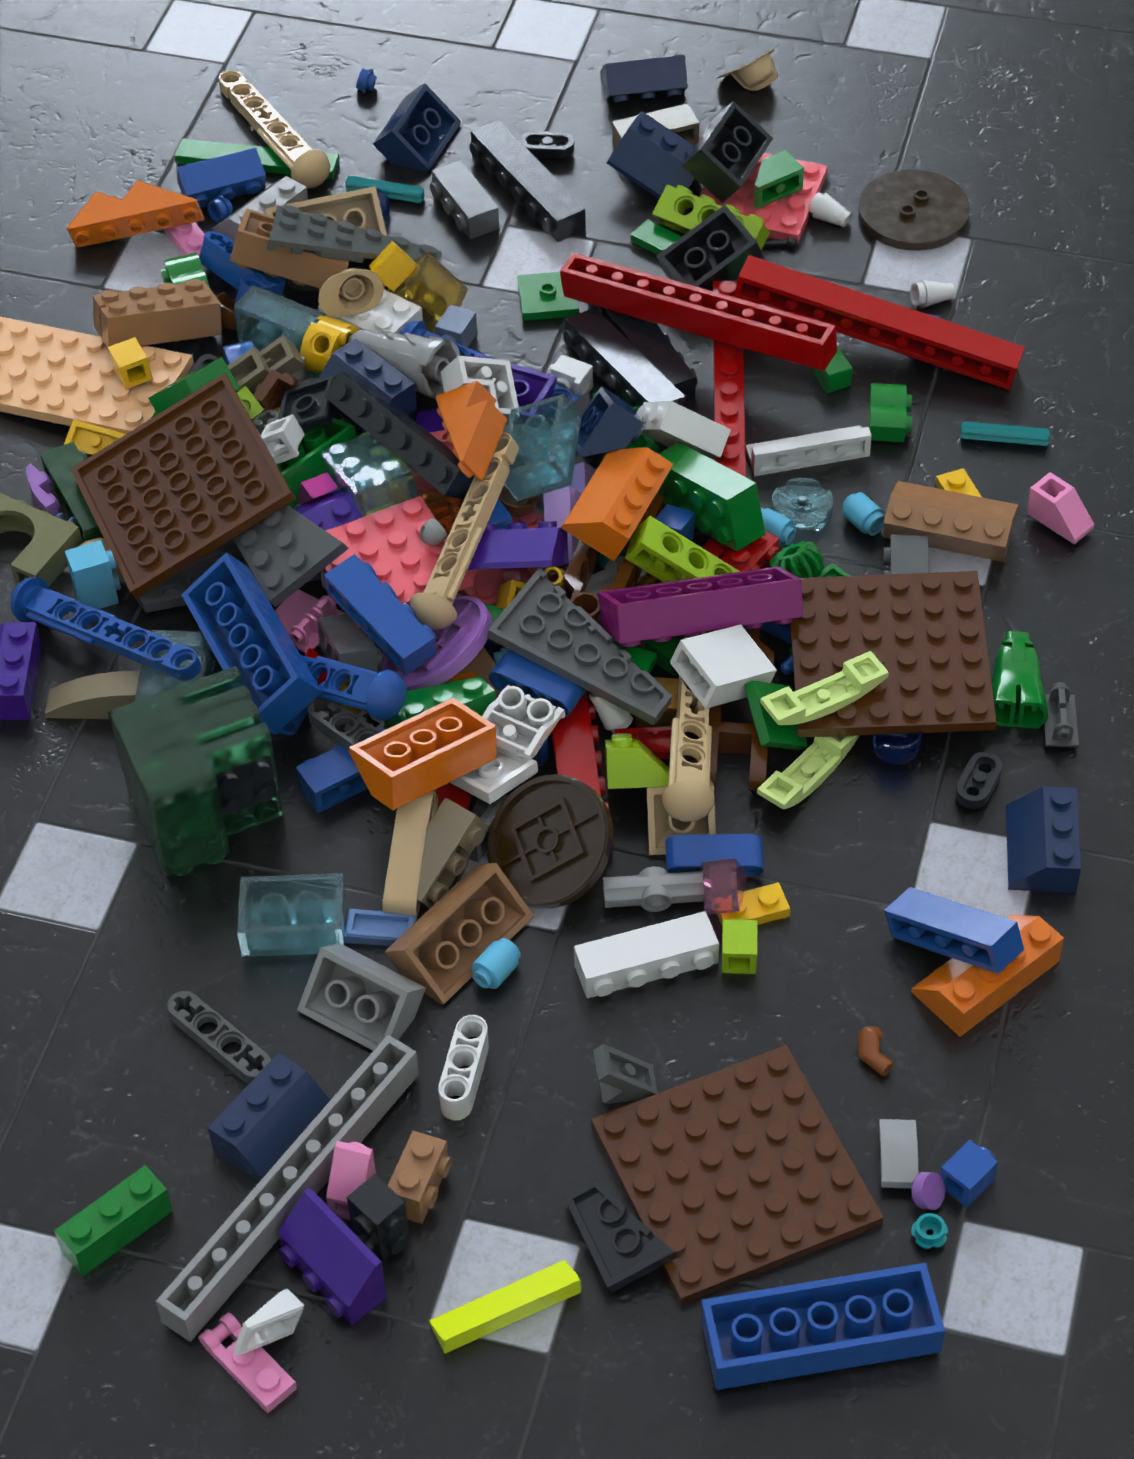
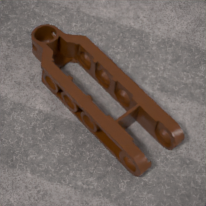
M656 493L637 527L649 516L656 518L667 505L666 495ZM630 537L629 541L627 542V544L624 546V548L626 549V553H627V549H628V546H629L631 537ZM580 540L564 574L565 589L567 590L566 597L575 606L583 608L600 625L598 596L584 591L601 553ZM624 557L623 562H619L617 566V576L614 583L610 582L609 585L602 587L600 592L635 587L643 569Z
M760 627L753 629L744 628L774 666V652L759 640ZM722 704L710 707L709 725L712 726L710 781H712L714 789H716L719 752L751 754L749 791L757 792V789L766 781L768 747L760 745L754 720L753 724L721 722Z

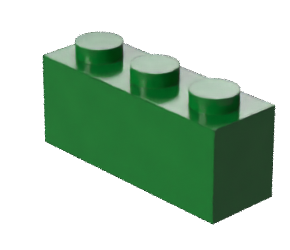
M146 1165L54 1230L62 1254L82 1277L173 1211L167 1188Z

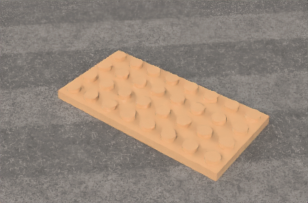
M0 317V412L71 426L74 419L127 434L154 417L156 411L148 397L187 375L194 365L193 356L145 345L141 346L148 358L153 380L125 389L113 368L109 350L102 337Z

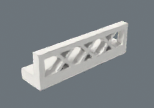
M859 425L745 445V453L753 475L759 476L869 457L872 435L869 427L861 428Z

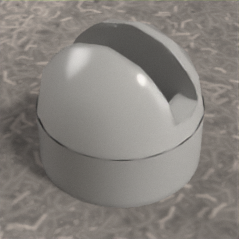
M434 518L429 519L420 529L421 540L431 546L440 544L448 537L445 529Z

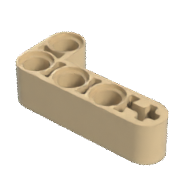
M431 791L397 808L383 895V912L419 916L422 902L417 897L427 825L440 806L435 791Z

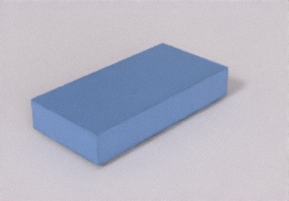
M349 909L344 935L345 943L391 946L417 921V917L375 910Z

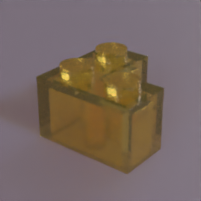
M429 252L414 260L416 268L394 292L388 287L385 289L416 305H421L437 321L440 320L449 305L461 307L468 288Z

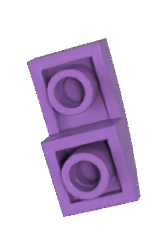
M32 464L27 465L26 474L35 508L46 510L53 516H56L60 505L56 497L51 493L50 487H52V482L49 476L44 471L40 472Z

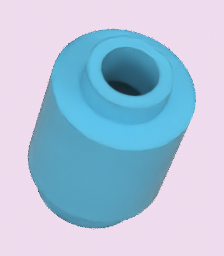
M863 492L851 494L844 500L842 515L862 533L874 536L884 528V510Z
M761 508L765 531L779 538V548L789 545L796 535L794 521L770 508Z
M506 938L493 941L471 965L474 981L483 988L497 989L518 966V960L521 957L520 950L512 941Z

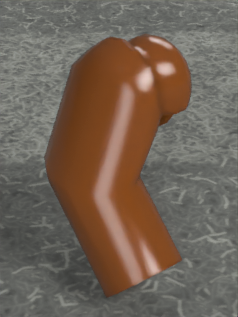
M866 1026L858 1035V1056L863 1062L884 1077L891 1071L894 1063L880 1052V1039L883 1038L882 1031L876 1026Z

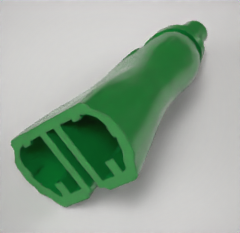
M1006 632L1005 639L1001 642V647L995 659L992 691L996 726L1038 729L1044 722L1047 723L1049 718L1039 657L1034 649V643L1030 641V634L1027 632Z

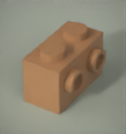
M412 1131L387 1186L405 1201L407 1219L422 1224L429 1208L432 1209L436 1202L438 1187L442 1178H446L450 1171L452 1157L448 1156L447 1141L416 1131Z

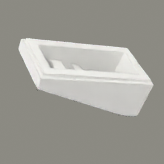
M289 1289L282 1290L244 1322L233 1352L239 1356L293 1334L304 1305Z

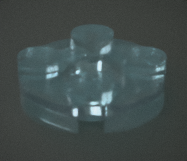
M793 478L786 481V486L780 489L778 486L774 490L772 510L793 520L796 530L819 531L825 527L826 521L831 517L833 496L829 489L826 492L825 489L821 488V483L817 480ZM799 502H805L806 506H799Z

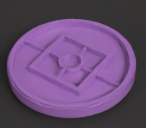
M455 597L452 606L457 612V619L450 627L441 630L432 629L436 636L435 656L405 676L382 653V666L378 667V673L385 670L396 672L406 683L407 691L440 685L464 669L485 645L488 639V629L493 622L490 611L476 597Z

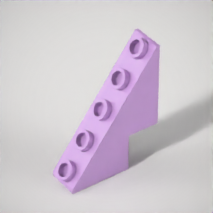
M585 462L559 469V489L543 494L544 521H557V527H561L584 491L589 479L592 478L597 469ZM567 532L568 559L570 563L580 540ZM562 565L559 567L564 569L566 572L568 565Z

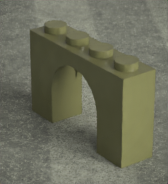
M0 492V533L18 531L33 537L26 548L10 564L15 584H19L25 578L38 577L44 579L49 587L68 566L65 551L79 547L83 543L79 526L71 521L55 517L46 510H39L22 500L13 499Z

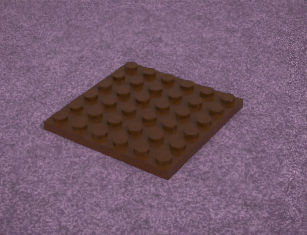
M225 373L70 469L109 550L112 551L115 562L129 591L135 598L140 597L296 499Z
M978 571L800 578L802 580L803 617L792 618L790 623L795 691L841 672L843 662L869 651L882 663L889 672V675L873 690L853 703L824 717L797 724L798 738L996 730V715Z
M787 1045L591 1119V1127L637 1219L643 1222L677 1256L676 1259L661 1267L680 1305L883 1225L884 1217Z

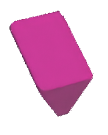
M328 473L301 482L298 503L302 505L334 492L338 487Z

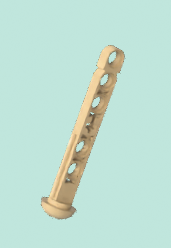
M225 71L219 75L221 92L227 99H231V103L291 169L292 179L304 185L307 189L316 188L323 184L330 173L331 165L328 156L323 151L313 150L263 96L248 83V80L240 72Z
M508 433L501 434L483 481H479L474 476L424 592L414 594L410 598V607L414 611L416 619L422 625L427 624L433 630L450 627L457 619V612L452 604L510 472L509 465H513L519 451L518 444Z
M679 675L676 718L672 719L668 787L662 793V802L665 810L671 817L682 822H694L705 818L712 810L715 796L710 789L712 726L709 725V708H704L694 693L688 690V685ZM691 705H692V706H695V708H694V713H691V712H692L691 709H690V706H691ZM684 732H692L699 739L688 738ZM683 756H692L696 758L698 762H688L683 758Z

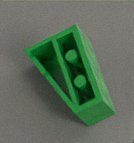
M478 676L407 691L405 706L397 716L390 720H384L385 729L391 728L451 698H455L482 716L489 704L496 700L495 690Z

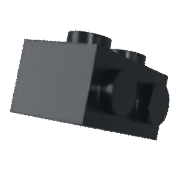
M374 1174L347 1196L352 1232L383 1262L391 1254L395 1255L402 1251L410 1236L405 1201Z

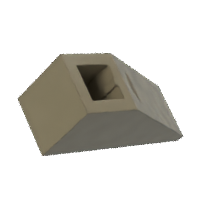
M446 797L430 820L426 830L417 899L429 909L449 891L457 875L463 872L467 859L474 848L483 841L485 831L488 828V825L477 815Z

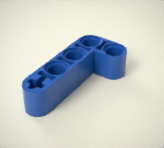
M206 232L199 259L203 266L238 290L234 303L235 307L249 314L279 308L286 279L280 276H268L263 271L254 268L245 269L239 267L236 263L230 261L234 241L219 232Z

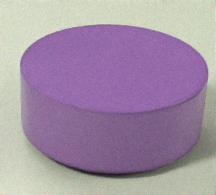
M921 1172L915 1177L912 1184L914 1203L920 1209H938L945 1196L944 1181L938 1173Z

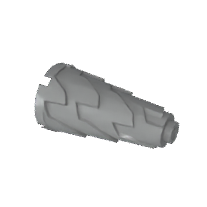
M363 329L353 333L348 340L349 343L356 338L413 381L416 392L431 398L444 393L440 372L457 356H460L459 348L453 341L435 336L428 338L410 333L402 335L385 330L379 332Z

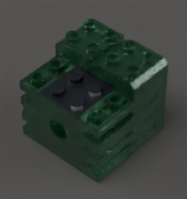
M237 666L109 711L129 797L166 876L172 874L185 876L196 865L204 862L214 865L221 862L225 855L230 853L227 840L228 835L239 833L244 829L263 822L272 821L283 815L270 731L266 723H262L260 711L256 703L253 704L251 693L247 686H243L242 677Z

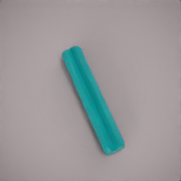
M349 175L345 182V188L348 192L376 186L378 197L419 204L423 202L425 196L424 188L353 175Z
M964 421L961 425L960 436L962 439L1048 446L1050 431L1047 428Z

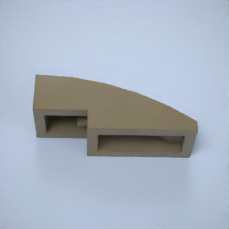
M282 335L261 351L255 347L251 348L227 366L239 388L242 389L246 386L254 394L258 384L264 381L271 369L281 374L286 372L292 375L303 368L305 364L295 344Z
M115 671L99 673L62 683L50 689L45 717L110 719L111 711L139 712L144 689L141 672Z

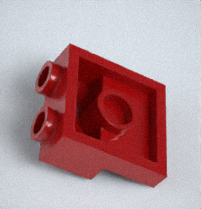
M765 531L766 534L739 551L721 544L714 538H711L702 547L740 572L767 568L773 555L781 551L779 548V538Z

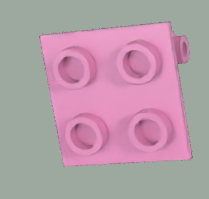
M299 589L286 598L275 610L294 645L303 653H306L308 648L314 650L319 645L318 617L346 614L337 609V603L329 594L317 599Z

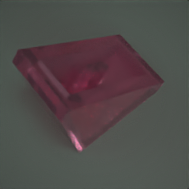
M736 858L702 862L704 909L707 915L740 911L747 881L746 870Z

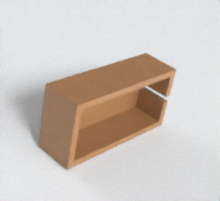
M191 279L183 284L161 283L157 287L152 288L137 286L130 288L129 291L117 292L106 290L101 294L92 295L94 328L102 337L107 348L136 337L140 346L222 335L221 303L205 281Z

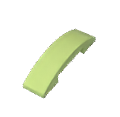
M869 651L843 662V669L839 673L795 692L789 686L760 698V703L777 725L805 723L829 715L858 700L888 677L889 672L876 656Z
M860 735L814 737V742L782 773L776 770L757 789V794L783 810L798 804L815 791L836 769Z

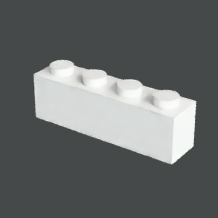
M706 911L574 946V966L586 998L606 996L613 991L628 987H640L647 982L661 978L668 979L687 971L706 969L713 964H717L719 960V942Z

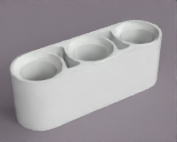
M467 1015L458 1021L439 1082L440 1109L442 1114L450 1120H461L470 1114L489 1051L488 1027L486 1021L477 1015ZM468 1066L465 1069H460L459 1067ZM453 1096H461L460 1098H457V1099H451V1098H450V1097H453Z

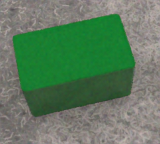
M838 346L837 353L825 371L809 367L827 394L851 386L853 369Z

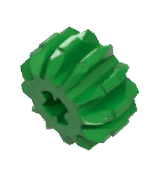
M800 541L797 544L792 543L788 547H783L780 552L773 555L769 562L771 567L779 566L798 578L818 577L825 568L821 552L813 542Z

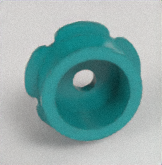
M923 1214L912 1225L911 1234L916 1238V1243L922 1248H939L947 1241V1225L937 1214ZM927 1231H932L933 1234H932V1235H928L926 1232H927Z

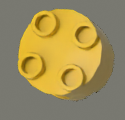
M329 316L317 317L319 322L317 324L312 322L309 325L302 340L300 356L305 357V366L303 368L308 372L321 375L332 353L346 345L350 336L359 330L355 325Z

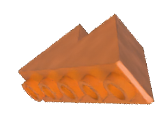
M137 180L123 199L96 191L67 226V231L75 247L80 248L203 221L204 216L197 199Z
M478 381L437 395L435 399L439 407L436 411L444 420L442 426L449 433L447 439L455 447L452 452L460 461L458 463L459 468L468 478L474 475L479 481H483L508 419L495 407L497 400Z

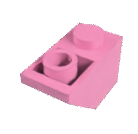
M1049 472L1030 488L1027 514L1060 536L1076 544L1094 529V522L1075 488Z
M337 1141L335 1145L326 1199L328 1207L339 1218L350 1220L347 1196L376 1174L373 1149L367 1148L358 1142L345 1143Z

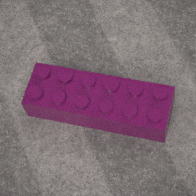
M779 566L598 592L600 626L614 640L626 647L640 645V641L652 639L654 642H666L671 640V636L676 635L690 638L702 635L703 631H717L740 624L744 628L749 629L762 627V623L771 621L775 624H788L792 622V618L803 617L802 580Z

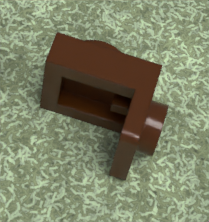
M271 369L264 381L258 384L253 396L263 407V411L275 410L282 400L283 392L298 387V381L289 373L284 372L281 374Z

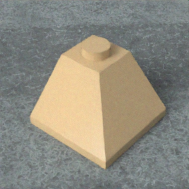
M710 781V789L714 794V785ZM648 787L649 855H664L665 840L669 836L716 834L715 801L712 810L705 818L694 822H682L671 817L664 808L662 793L667 787Z

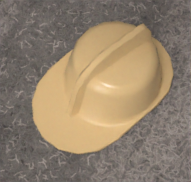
M775 48L751 63L717 77V79L731 74L747 90L758 91L778 78V73L770 55L775 51Z
M355 268L343 270L341 273L331 276L323 283L319 291V306L326 315L332 318L371 311L379 304L383 297V283L380 277L371 270Z

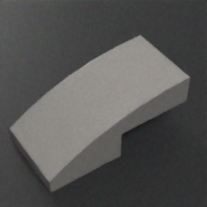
M879 1119L881 1187L912 1188L913 1181L918 1175L916 1120Z

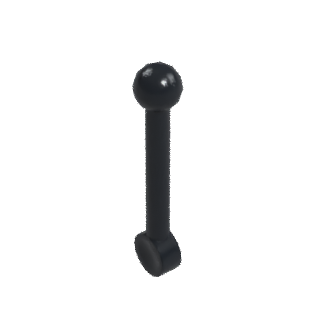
M789 237L787 240L766 241L763 247L787 245L789 248H793L796 246L797 240L794 237Z

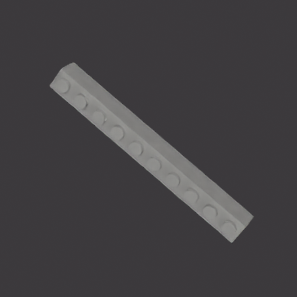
M387 1035L156 1300L163 1324L190 1342L196 1337L277 1242L279 1230L303 1192L310 1187L318 1194L329 1181L337 1141L361 1143L417 1078L419 1070L415 1050L390 1035Z

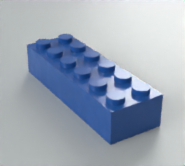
M225 553L181 594L252 722L276 735L322 693L248 566Z
M926 1263L702 1299L701 1324L716 1390L940 1353L945 1334Z

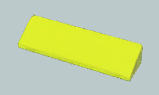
M563 1260L429 1320V1324L444 1354L581 1293V1280L570 1265Z

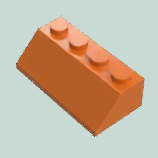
M648 447L619 449L607 452L561 528L607 558L615 561L635 531L672 468L673 463Z
M451 698L349 747V753L370 794L391 810H395L495 760L496 726L455 698Z
M1011 914L1007 917L1017 921L1024 950L999 974L952 958L911 988V993L961 1037L1060 961L1064 937L1040 916Z

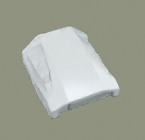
M507 685L500 692L499 697L489 704L482 715L483 718L496 726V747L529 760L538 753L558 721L566 716L564 709L560 707L556 709V706H552L548 700L543 698L534 699L528 694L525 695L519 687Z

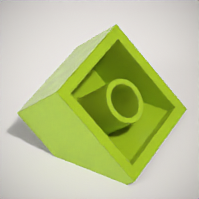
M622 733L613 734L611 740H605L608 789L668 787L669 767L639 739H632L631 734Z

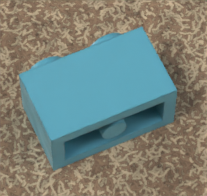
M101 540L65 551L74 593L78 601L98 609L119 603L116 590L121 589L116 572H112V569L117 568L111 550L105 551Z

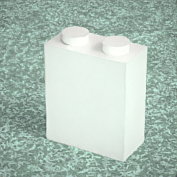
M670 400L644 402L637 411L638 416L644 422L641 425L643 428L642 435L668 447L680 442L709 458H721L731 429Z
M741 624L680 640L670 661L671 665L705 709L746 698L745 684L753 680L771 683L777 671Z

